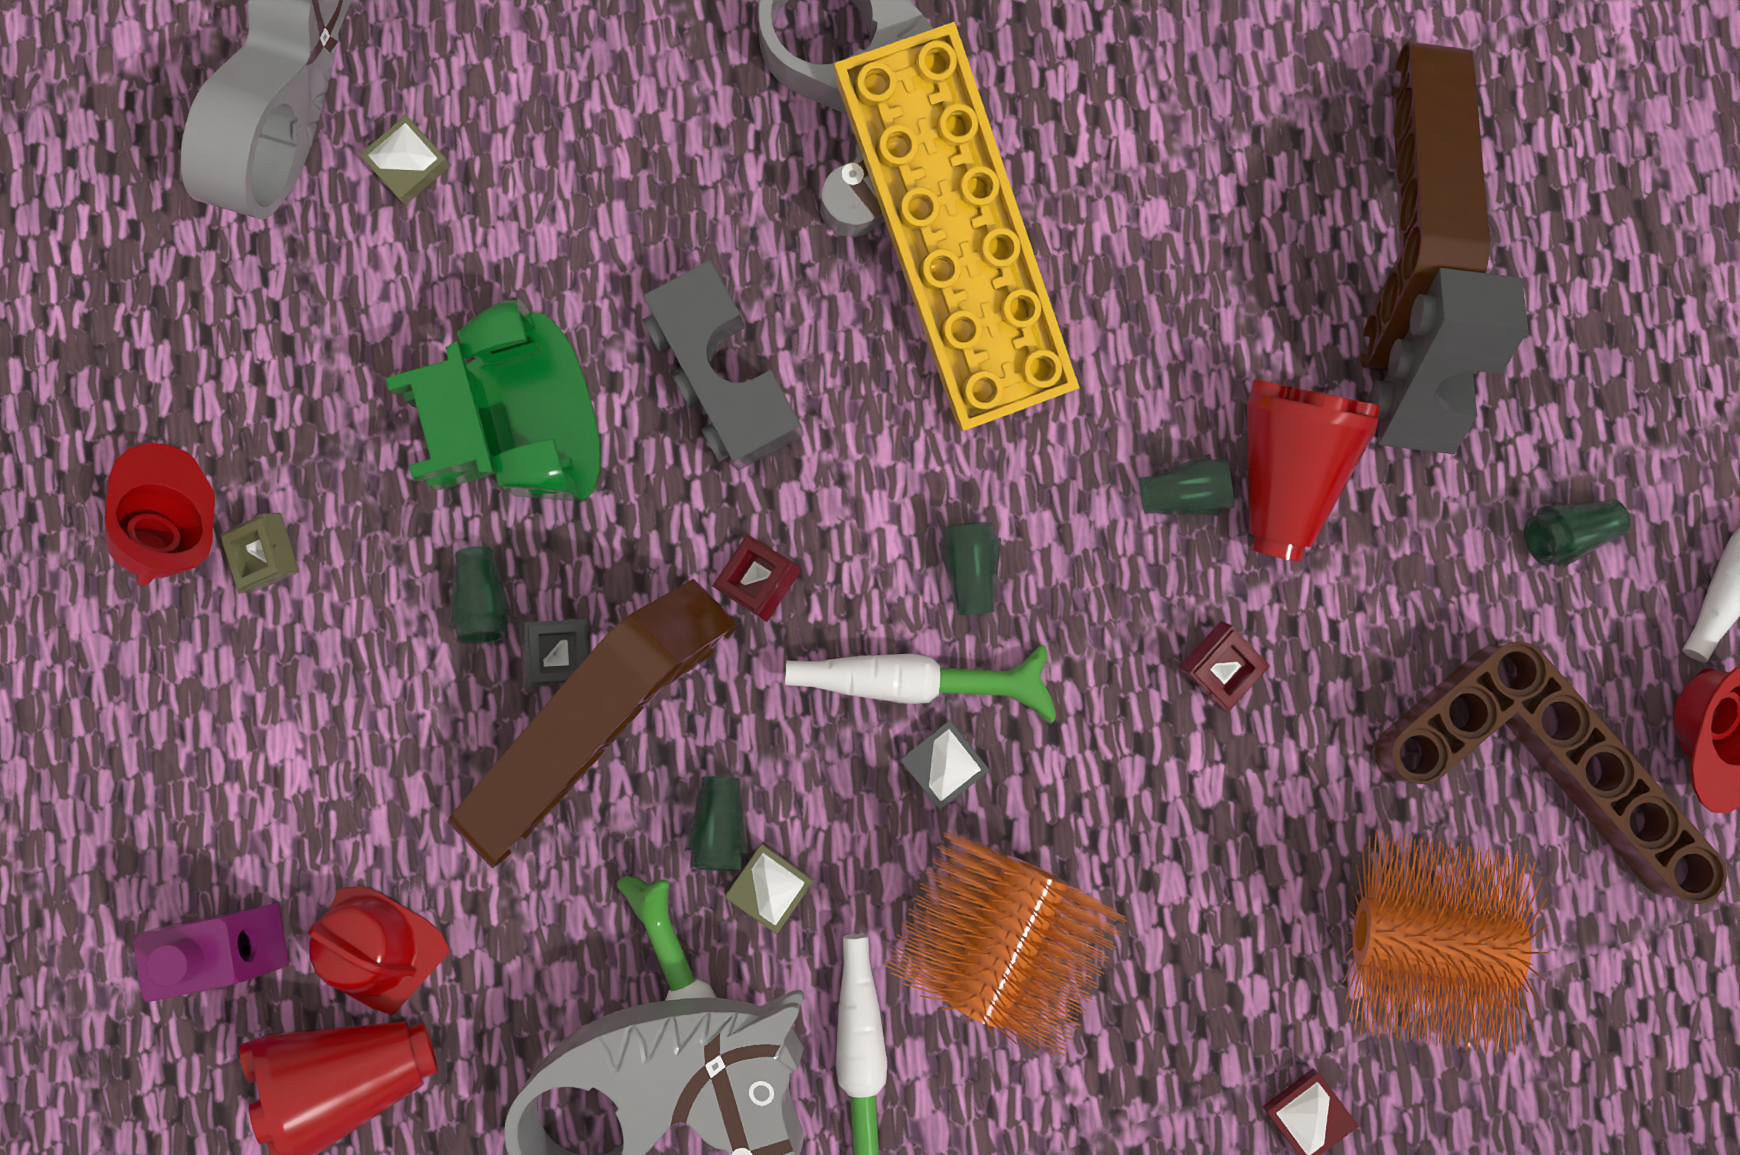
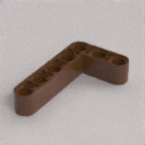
M1407 41L1403 45L1396 62L1395 70L1401 71L1400 87H1393L1392 93L1400 253L1364 328L1363 336L1369 337L1367 354L1361 353L1360 361L1363 368L1388 371L1390 352L1395 340L1398 338L1404 339L1410 328V317L1414 301L1419 294H1427L1439 268L1485 273L1490 254V236L1474 57L1472 50Z
M695 579L686 582L631 613L600 641L448 818L447 823L491 868L499 865L512 853L509 848L521 837L526 839L655 695L714 653L711 649L712 646L723 636L728 639L737 629L739 623Z
M1518 641L1487 645L1478 650L1387 728L1376 742L1374 749L1375 762L1385 776L1402 783L1429 784L1442 778L1505 723L1652 892L1671 899L1701 904L1708 903L1717 898L1725 888L1727 880L1726 865L1718 852L1544 653L1533 644ZM1505 655L1513 661L1517 671L1515 682L1509 688L1502 683L1498 674L1499 662ZM1457 696L1465 700L1470 714L1468 722L1460 730L1453 725L1449 715L1450 705ZM1548 705L1556 710L1559 717L1558 730L1551 737L1542 726V715ZM1410 737L1418 742L1422 752L1419 765L1412 771L1404 767L1400 758L1401 747ZM1593 755L1598 758L1602 768L1601 778L1594 786L1590 784L1586 777L1587 762ZM1640 806L1644 813L1645 823L1641 832L1635 836L1630 826V817L1633 810ZM1684 857L1687 862L1688 873L1683 883L1678 885L1675 880L1674 870L1679 859Z

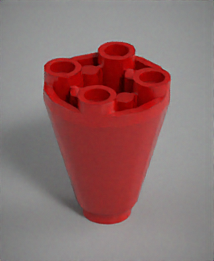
M1256 379L1253 380L1247 402L1249 533L1254 535L1251 550L1281 559L1302 561L1305 547L1313 546L1375 434L1379 421L1377 416L1380 405Z
M407 1021L269 1033L239 1045V1056L244 1075L248 1083L256 1081L260 1097L259 1101L249 1104L251 1125L257 1142L259 1144L267 1142L270 1155H317L423 1086L425 1077L439 1073L425 1022L409 1027Z

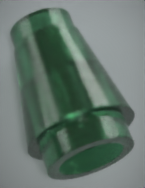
M1207 454L1152 473L1151 476L1139 477L1144 515L1157 513V515L1219 516V510L1235 507L1227 457L1211 459V455Z
M1616 499L1543 506L1537 511L1535 516L1530 517L1526 521L1524 527L1525 542L1530 554L1538 563L1566 567L1615 540L1617 537L1627 534L1630 528V517L1625 506Z
M972 522L943 526L944 541L938 542L953 599L956 602L957 614L973 615L994 612L1002 538L995 537L994 522Z
M480 546L458 550L455 553L456 564L454 567L448 626L455 629L456 641L464 644H484L507 638V624L513 621V616L497 562L494 558V550L489 547Z
M725 776L702 777L701 790H699L684 851L691 853L690 869L705 871L742 870V856L749 855L742 797L739 791L740 779Z

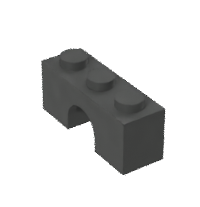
M711 260L643 295L653 314L642 319L658 351L662 353L672 348L682 369L671 375L689 408L699 402L703 405L712 423L701 428L719 462L731 457L739 471L804 436L802 426L771 370L750 381L740 383L727 381L713 371V358L718 346L728 337L745 329L740 312Z
M1439 268L1427 294H1419L1414 301L1410 317V328L1404 339L1398 338L1395 340L1390 352L1388 372L1384 380H1376L1372 386L1369 403L1380 405L1377 416L1379 419L1377 424L1378 445L1455 454L1477 417L1473 371L1503 374L1529 330L1521 277Z

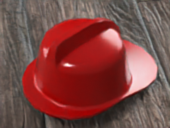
M144 443L128 448L114 461L108 477L104 516L106 527L105 541L107 550L114 561L129 573L136 575L137 585L146 586L154 578L162 579L197 568L209 556L213 542L215 494L195 458L186 451L168 444Z
M1740 665L1731 672L1705 668L1686 684L1678 696L1673 710V726L1683 752L1692 758L1690 766L1692 787L1700 804L1710 812L1727 814L1740 807Z
M365 886L344 887L338 890L329 911L320 920L313 923L308 931V934L311 936L309 941V958L315 973L327 985L337 988L374 1010L390 1015L396 1014L450 953L442 932L430 921L383 893Z

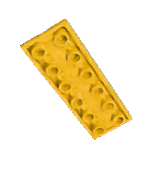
M955 22L834 63L833 68L840 95L950 408L961 431L1079 389Z

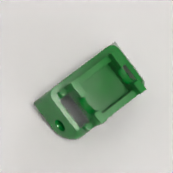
M519 298L504 300L492 305L467 322L460 331H457L460 343L456 341L445 347L448 360L385 378L390 392L395 395L403 393L405 402L418 409L431 459L408 465L413 479L417 481L426 479L428 487L438 491L495 474L499 487L516 497L584 502L595 492L601 472V443L593 404L578 358L562 330L545 314L530 312ZM476 356V359L467 364L465 363V359Z

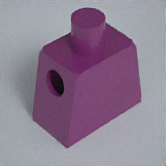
M279 902L161 926L136 934L133 937L141 996L144 1002L230 986L290 966ZM242 930L247 934L250 941L251 951L248 960L242 957L238 950V936Z

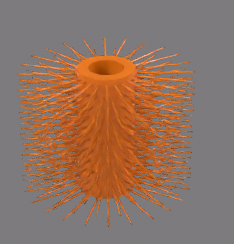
M1376 831L1374 857H1372L1371 885L1369 836L1368 876L1365 873L1364 849L1362 847L1365 897H1363L1358 866L1356 864L1361 900L1358 902L1354 889L1351 887L1358 907L1356 915L1349 910L1350 914L1355 918L1353 932H1346V934H1353V947L1344 955V958L1353 950L1354 959L1343 983L1354 962L1357 965L1345 1003L1358 972L1348 1020L1351 1017L1361 974L1360 987L1357 994L1358 1002L1354 1031L1363 986L1360 1036L1362 1034L1366 997L1367 1019L1365 1028L1367 1027V1033L1369 1032V1012L1372 1000L1373 1020L1371 1036L1373 1035L1374 1024H1378L1379 1038L1383 1000L1385 1016L1382 1035L1384 1034V1028L1385 1032H1387V1009L1390 996L1391 1008L1388 1016L1390 1018L1389 1040L1391 1036L1392 1015L1394 1019L1393 1004L1396 998V1018L1393 1032H1395L1396 1027V1038H1398V1012L1400 1002L1402 1001L1400 1012L1402 1010L1400 1041L1403 1022L1404 1028L1407 1025V1042L1409 1041L1410 1009L1411 1012L1414 1009L1410 1039L1412 1040L1414 1027L1416 1036V1023L1419 1018V1044L1422 1014L1424 1024L1421 1037H1423L1425 1028L1427 1042V1013L1429 1016L1431 1011L1428 1045H1430L1432 1021V1032L1434 1033L1437 1021L1436 1046H1438L1440 1010L1442 1024L1439 1044L1441 1042L1443 1024L1444 1039L1446 1041L1445 1025L1448 1019L1447 1049L1451 1017L1452 1030L1450 1041L1455 1024V1047L1459 1049L1460 1032L1461 1037L1462 1034L1465 1037L1464 1026L1466 1023L1465 1051L1469 1048L1471 1031H1473L1474 1045H1476L1477 1053L1483 1030L1486 1054L1488 1052V1043L1493 1033L1496 1055L1502 1027L1506 1057L1510 1019L1514 1040V1055H1516L1515 1003L1519 1012L1523 1045L1525 1046L1518 988L1521 989L1531 1027L1534 1030L1523 988L1527 993L1529 992L1523 983L1526 982L1541 1008L1526 978L1528 970L1530 969L1547 982L1530 967V965L1533 966L1530 963L1531 954H1549V952H1531V939L1550 924L1531 937L1529 933L1531 924L1547 898L1528 926L1526 924L1527 917L1533 911L1531 906L1542 877L1522 920L1535 862L1527 889L1521 899L1527 853L1517 883L1518 851L1515 854L1513 869L1510 874L1509 849H1507L1502 870L1500 867V851L1497 849L1493 865H1491L1490 859L1489 875L1490 847H1488L1483 869L1480 852V874L1477 879L1480 845L1478 846V854L1475 853L1472 869V847H1470L1469 877L1466 882L1465 875L1470 845H1468L1466 862L1462 855V866L1460 869L1462 843H1460L1457 879L1455 866L1459 846H1457L1455 861L1452 848V865L1449 871L1451 841L1447 867L1446 855L1448 849H1446L1443 861L1444 843H1442L1441 873L1439 872L1437 875L1441 841H1439L1437 860L1436 851H1434L1432 861V839L1430 870L1427 865L1428 878L1426 881V863L1430 842L1428 843L1427 853L1426 844H1424V860L1421 863L1423 837L1421 838L1419 859L1417 855L1419 845H1417L1415 852L1416 839H1414L1413 865L1411 869L1409 868L1412 837L1409 852L1407 847L1404 853V835L1402 863L1400 861L1398 874V854L1401 838L1399 845L1398 840L1396 841V860L1393 871L1392 862L1394 856L1392 857L1395 835L1393 833L1392 848L1389 851L1390 865L1387 872V852L1390 841L1387 844L1388 835H1386L1385 857L1383 866H1381V850L1384 835L1382 833L1381 844L1379 843L1377 870H1375ZM1406 851H1407V865H1406L1405 878H1404V877H1403V863H1404V859H1405V855H1406ZM1487 853H1488L1487 875H1486V885H1485V880H1484V876H1483V875H1484V869H1485L1486 858H1487ZM1417 856L1418 872L1415 879V860ZM1477 856L1476 871L1474 874V864ZM1498 856V877L1497 885L1494 889V878ZM1435 860V873L1432 885L1431 872ZM1508 860V882L1505 887ZM1423 862H1424V868H1423V873H1422V878H1421V877H1420V871H1421V868H1422V865H1423ZM1516 862L1514 895L1511 901V884ZM1445 864L1446 880L1443 887V869ZM1379 865H1380V878H1379V883L1377 884L1378 872H1379ZM1505 865L1504 880H1502V873ZM1462 869H1463V881H1462L1461 894H1460L1459 882H1460L1461 872H1462ZM1452 870V876L1449 886L1448 879ZM1454 871H1455V877H1456V886H1455V887H1454ZM1384 872V883L1382 886V875ZM1473 873L1474 888L1471 895V877ZM1366 877H1367V880H1368V897H1367ZM1407 877H1408V886H1407V890H1405V888H1406V880H1407ZM1400 878V887L1398 892V882ZM1491 878V889L1488 900V885ZM1479 879H1480V884H1479V889H1478V894H1477V889H1476V887H1477V884H1478ZM1411 880H1412V891H1410V883H1411ZM1520 880H1521V886H1520V892H1519V898H1518V905H1517V909H1516V896H1517L1516 893H1517L1518 886H1519V883H1520ZM1501 882L1502 897L1499 902V886ZM1507 887H1508V893H1507V897H1506V900H1505V893H1506V890H1507ZM1522 902H1523L1522 909H1521L1520 916H1519V909H1520V906H1521V904H1522ZM1366 977H1367V990H1366V994H1365ZM1375 981H1376L1375 1000H1374V986H1375ZM1382 982H1383V987H1384L1383 995H1382ZM1404 982H1405L1404 1000H1403V987H1404ZM1433 983H1434L1433 999H1432V988H1433ZM1369 987L1372 988V990H1371V996H1370V1001H1369ZM1379 993V1014L1376 1023L1375 1010ZM1511 993H1512V1016H1513V1025H1512L1511 1014H1510V995H1511ZM1407 994H1408V1013H1407V1018H1406V1022H1405V1013H1404V1011H1405L1406 997H1407ZM1437 995V1014L1434 1023V1004ZM1419 997L1420 1009L1416 1019V1010ZM1466 997V1015L1463 1020V1006ZM1424 998H1425V1018L1423 1017V1009H1422V1005H1423V1002H1424ZM1448 998L1449 1009L1445 1020V1011ZM1494 999H1495V1016H1494V1020H1493V1018H1492V1008H1493V1001H1494ZM1453 1000H1454V1019H1453L1452 1008H1451L1452 1003H1453ZM1477 1000L1478 1010L1474 1020L1475 1006ZM1482 1002H1483V1020H1482V1014H1481V1005H1482ZM1505 1002L1507 1005L1506 1042L1503 1019ZM1468 1011H1469V1012H1470V1016H1471V1025H1470V1033H1469V1040H1468V1047H1467ZM1490 1011L1486 1046V1018ZM1460 1012V1023L1457 1044L1456 1019ZM1499 1012L1500 1027L1497 1042V1013ZM1481 1019V1025H1482V1026H1481V1031H1480V1036H1479V1042H1478L1479 1020ZM1477 1020V1037L1475 1040V1023Z
M944 832V834L948 835H944V837L953 840L950 841L951 843L967 850L960 852L950 846L946 848L940 845L941 847L937 846V848L948 852L940 851L957 859L950 858L955 862L963 864L966 869L950 860L949 862L956 866L940 858L938 859L941 861L932 858L941 864L932 861L933 863L950 870L947 871L939 867V869L953 874L950 875L952 878L939 871L937 872L947 878L930 870L928 871L941 878L928 872L925 873L941 881L931 877L928 878L952 888L949 889L937 885L950 894L926 882V884L942 893L922 883L920 884L941 895L925 888H920L943 898L940 899L926 894L944 904L928 896L925 897L940 906L918 895L917 897L932 905L917 898L913 899L936 909L933 910L916 903L942 916L936 915L927 909L925 913L914 908L930 917L928 918L908 909L932 921L929 922L908 913L929 923L927 925L914 920L915 923L927 929L926 931L905 920V922L929 935L902 923V925L929 937L926 938L907 929L905 931L915 934L920 939L903 933L927 948L898 934L897 936L925 950L896 939L918 950L919 952L902 946L919 956L916 957L893 946L923 963L890 949L920 964L921 966L893 955V957L915 967L912 968L891 958L920 976L886 959L885 961L918 978L890 966H884L921 983L891 972L890 974L933 991L902 983L903 985L942 996V998L920 995V997L945 1001L951 1007L942 1008V1010L956 1009L969 1017L966 1023L972 1018L986 1024L992 1035L993 1033L989 1026L999 1028L1009 1039L1018 1045L1002 1029L1005 1028L1037 1052L1039 1051L1016 1033L1054 1056L1055 1054L1027 1036L1065 1056V1054L1032 1035L1069 1053L1068 1050L1034 1033L1067 1046L1044 1034L1043 1032L1053 1035L1067 1043L1042 1027L1044 1026L1074 1041L1047 1025L1073 1037L1075 1035L1049 1022L1069 1029L1054 1020L1057 1019L1075 1029L1077 1028L1048 1011L1081 1026L1052 1010L1078 1020L1066 1014L1063 1010L1079 1016L1058 1003L1060 1002L1086 1015L1063 1002H1068L1086 1011V1009L1063 999L1065 997L1080 1004L1079 1000L1069 995L1071 993L1089 1003V1001L1066 988L1093 1000L1070 987L1090 995V993L1077 987L1083 985L1090 990L1091 988L1076 979L1096 989L1098 987L1077 976L1096 985L1098 983L1077 974L1080 973L1092 978L1073 967L1081 969L1089 975L1091 973L1076 964L1099 976L1101 975L1082 964L1102 974L1104 972L1090 965L1102 969L1101 967L1079 958L1082 957L1093 961L1079 951L1102 963L1103 961L1089 953L1110 962L1095 953L1110 959L1109 957L1090 948L1104 953L1103 951L1087 944L1094 943L1104 948L1096 943L1098 942L1113 950V948L1102 943L1104 942L1116 948L1101 940L1104 939L1113 943L1099 936L1104 935L1096 927L1113 936L1115 935L1111 932L1122 936L1113 931L1121 933L1112 928L1115 926L1098 919L1104 918L1099 917L1100 915L1096 912L1115 922L1116 920L1111 917L1123 923L1128 921L1123 919L1125 918L1124 916L1114 912L1116 911L1115 909L1099 903L1102 901L1075 891L1083 892V890L1068 886L1062 879L1037 866L1013 856H1006L995 849L1000 853L998 854L979 842L976 844L961 835L958 837L950 832L949 834ZM969 853L978 856L980 859H982V861L970 855ZM1080 908L1088 909L1089 911L1093 912L1094 914H1092V913H1090V912H1087V911H1085V910H1082V909H1080ZM927 913L936 916V917L939 918L940 920H938V919H936V918H934V917L928 915ZM923 925H926V926H928V927H930V928H933V929H935L936 931H938L939 933L934 932V931H932L931 929H929V928H927V927H925V926H923ZM1084 926H1088V927L1091 926L1092 928L1098 930V931L1101 932V933H1098V932H1096V931H1093V930H1091V929H1089V928H1086V927H1084ZM1076 934H1078V935H1080L1081 937H1083V938L1089 940L1090 942L1085 941L1084 939L1080 938V937L1077 936ZM926 940H929V941H931V942H933V943H936L937 945H934V944H932V943H929V942H927ZM921 955H923V956H925V957H928V958L931 959L932 961H930V960H928V959L922 957ZM1064 976H1066V977H1068V978H1070V979H1072V980L1078 982L1079 984H1076V983L1070 981L1069 979L1065 978ZM1064 981L1070 982V983L1074 984L1075 986H1072V985H1070V984H1068V983H1066V982H1064ZM1055 990L1060 991L1066 994L1067 996L1057 993ZM1046 999H1048V1000H1050V1001L1056 1003L1057 1005L1052 1004L1051 1002L1047 1001ZM1037 1013L1042 1014V1015L1046 1016L1047 1018H1044V1017L1038 1015Z

